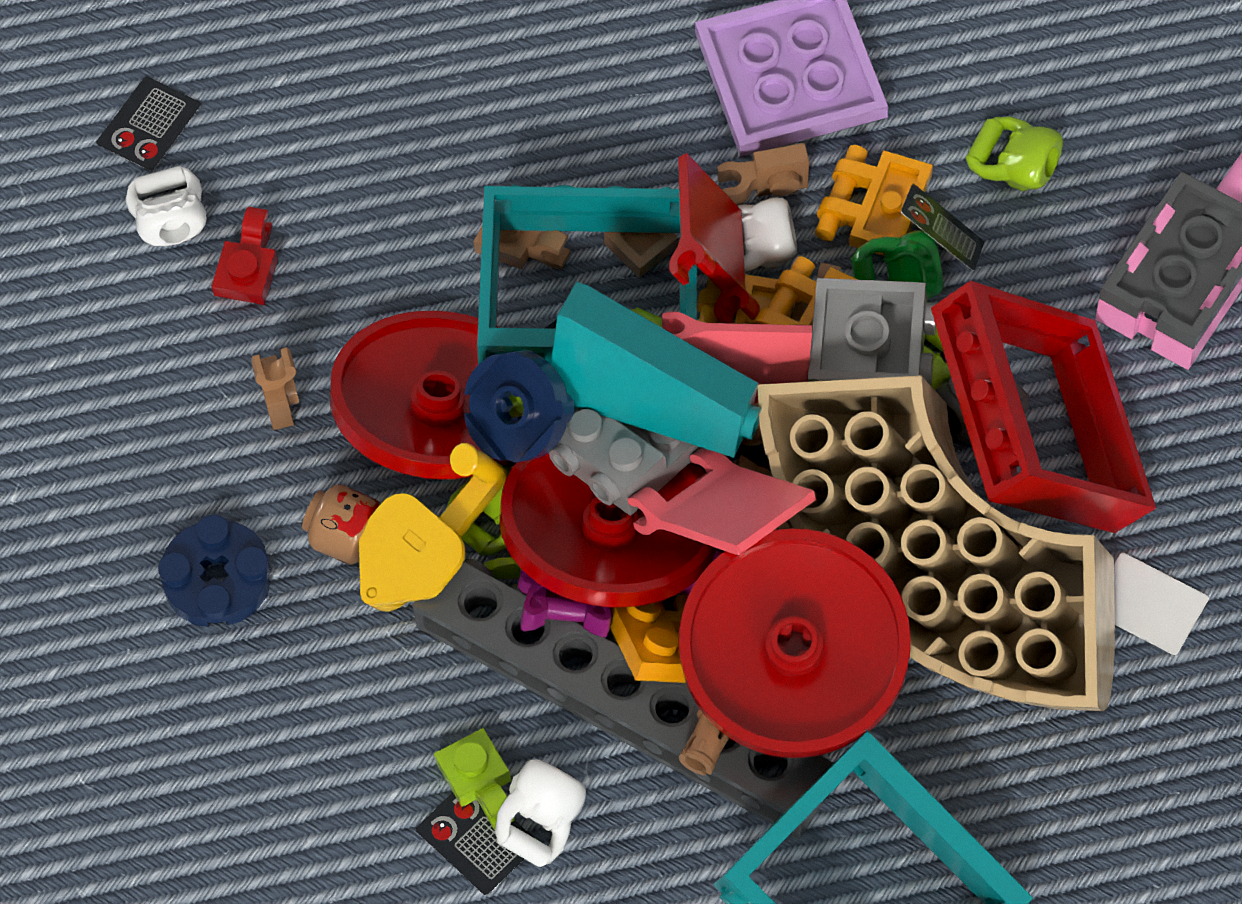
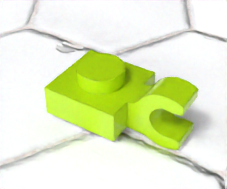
M482 728L435 752L434 758L461 807L477 800L495 830L498 811L507 798L501 786L512 780L507 766L486 731Z

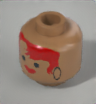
M341 484L330 487L326 492L319 490L312 498L302 523V529L308 532V542L311 548L345 564L352 565L359 562V539L365 530L368 519L379 507L380 503L373 497Z

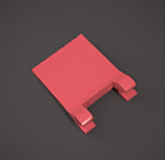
M666 312L662 314L663 329L758 382V385L808 382L812 325L705 323L680 312ZM758 391L756 392L754 403H758Z
M700 448L691 454L689 458L690 462L701 465L706 470V473L668 502L650 487H644L627 498L629 505L638 507L644 513L643 517L633 523L634 528L639 533L649 535L655 530L664 529L736 555L746 551L816 500L814 490L740 467L730 461L725 455L705 448Z

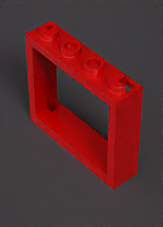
M971 280L931 307L989 502L1112 533L1120 531L1156 509L1095 320ZM1086 334L1090 343L1088 347L1078 342ZM1003 343L1050 357L1089 481L1041 468ZM1020 465L1022 472L1018 474L1016 467Z

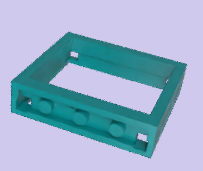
M511 184V186H484L477 339L478 364L491 355L522 350L533 351L551 364L556 329L497 328L501 230L680 233L681 237L679 189H670V187L644 189L626 188L623 186L582 188L569 185L521 187ZM694 264L689 271V284L683 286L679 282V312L697 320V266Z
M868 731L855 741L713 884L722 893L719 898L725 904H776L749 875L853 771L984 904H1029L1033 899L999 862Z

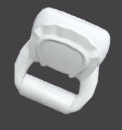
M179 165L136 177L128 186L126 195L128 210L136 219V230L144 242L152 246H170L190 240L202 231L207 221L206 210L201 202L202 188L200 180L188 168ZM187 185L185 189L176 190L175 193L163 195L157 198L150 197L143 201L139 199L142 197H146L149 195H153L156 193Z
M775 197L760 201L755 205H737L742 210L743 248L746 254L744 256L745 272L754 270L759 266L765 268L779 267L783 262L795 257L797 254L796 235L791 210L786 199Z
M532 759L527 761L521 771L513 777L509 788L510 795L505 799L498 811L495 834L499 845L534 865L542 867L550 864L564 850L570 835L572 820L579 814L584 805L586 789L581 782L562 770L541 760ZM517 812L523 817L530 818L536 823L543 825L544 829L551 830L552 836L548 846L511 825V820Z

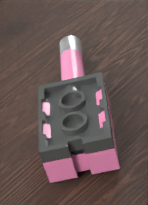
M1242 152L1216 189L1181 171L1101 287L1095 320L1130 339H1133L1137 332L1153 340L1152 351L1187 370L1190 369L1242 290Z

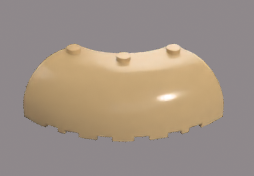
M922 376L758 385V406L762 408L759 414L760 430L772 476L812 489L816 497L814 502L789 519L793 529L821 531L849 541L870 555L886 571L898 589L906 608L911 635L910 658L929 670L961 685L1009 701L1058 710H1106L1111 696L1115 656L1114 558L1094 535L1058 533L1020 523L997 511L980 498L966 477L955 452L948 424L947 403Z

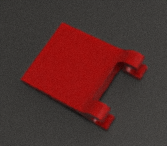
M688 153L679 156L681 237L670 259L669 270L684 286L689 284V271L695 264L722 291L714 306V315L721 323L734 324L733 316L739 308L751 320H754L760 312V307L745 287L742 210Z

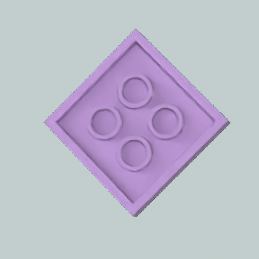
M777 0L695 22V34L740 157L753 154V152L776 148L888 118V104L847 0Z

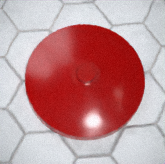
M448 311L407 312L381 319L355 334L343 346L334 361L331 371L329 396L333 418L349 443L372 461L403 474L430 479L473 477L472 474L469 476L456 474L450 464V455L452 450L461 443H469L482 451L471 438L464 413H470V395H464L466 383L472 371L478 365V318ZM494 459L495 461H497L498 463H500L502 466H505V465H507L508 463L511 462L510 460L500 461V460Z
M549 453L538 459L517 462L509 472L502 489L499 514L500 530L511 557L538 584L562 597L580 603L602 607H635L665 600L696 582L702 572L712 562L717 551L716 547L664 529L655 530L649 535L639 533L634 528L633 523L644 516L640 509L630 516L615 504H604L593 494L589 485L574 474L567 476L562 473L551 461ZM690 462L662 487L658 493L668 502L694 484L695 480L705 474V472L698 464Z
M809 529L773 530L740 555L727 551L721 553L702 572L692 587L682 612L679 628V650L684 679L695 703L705 717L718 730L740 745L760 753L778 757L803 758L827 754L857 741L867 731H871L883 719L896 701L906 677L910 656L911 635L906 608L898 589L886 571L870 555L849 541L835 535Z

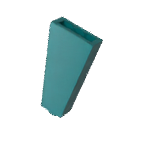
M579 282L575 283L557 316L551 365L560 375L566 393L574 401V407L590 409L599 415L733 458L744 437L753 439L760 422L759 414L762 410L761 407L754 406L758 382L590 286Z

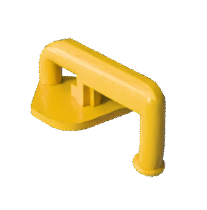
M461 443L452 450L450 455L451 467L460 476L472 474L473 477L440 517L409 494H395L385 499L368 519L365 530L359 539L360 595L363 602L379 611L390 612L400 608L407 602L431 599L439 595L463 564L465 546L462 536L503 487L507 478L506 469L473 445Z

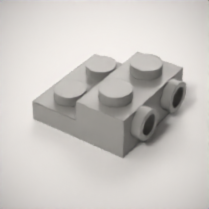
M817 278L808 382L922 376L932 385L933 353H923L924 336L935 335L936 325L931 307L937 303L927 302L926 283Z
M575 407L574 415L566 423L565 432L561 440L549 452V456L553 464L567 476L574 474L588 484L593 494L606 505L615 504L631 516L639 508L629 505L627 498L644 487H650L658 492L690 463L689 456L702 447L599 415L590 409Z

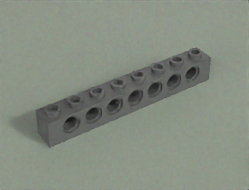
M468 558L463 561L458 572L439 595L431 599L415 601L412 605L417 628L771 824L833 764L828 754L803 758L778 757L754 751L735 742L733 747L722 750L711 775L707 773L706 775H700L690 771L683 766L678 757L699 721L697 717L699 707L689 692L686 683L635 680L615 637L608 635L605 639L594 635L583 628L582 622L546 619L543 626L535 630H529L541 634L540 640L532 644L518 642L516 639L519 635L529 632L521 630L520 617L527 594L521 592L518 584H513L510 587L493 578L492 572L476 560ZM479 606H489L495 609L491 615L485 618H476L470 615V612ZM574 657H582L590 661L589 665L581 670H570L563 666L566 661ZM622 683H629L638 688L634 694L627 697H620L611 692L616 685ZM671 709L680 710L687 715L684 720L678 723H666L659 716ZM773 762L782 766L785 771L777 777L770 778L762 776L756 769L764 763ZM822 802L791 833L792 836L798 839L802 837Z

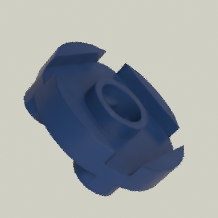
M530 350L489 356L476 366L466 383L464 395H470V413H464L468 432L475 444L484 453L500 461L522 462L545 456L559 443L565 432L566 423L574 415V401L566 393L564 383L558 372L548 361ZM511 394L521 398L524 406L523 416L512 418L509 414L513 407L509 399Z
M219 515L205 516L198 524L191 525L181 531L167 546L158 565L163 590L169 605L181 618L197 626L209 627L208 622L220 623L226 621L227 625L241 622L261 606L269 591L270 565L264 544L246 526L237 522L226 521ZM225 564L224 570L227 574L225 580L221 582L219 579L213 578L208 583L203 581L206 575L205 569L209 565Z

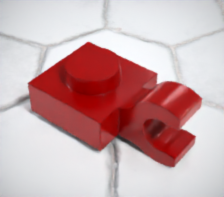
M248 206L243 218L240 243L224 242L211 285L214 296L265 305L278 261L276 251L266 248L272 231V223L266 222L269 214L268 210Z

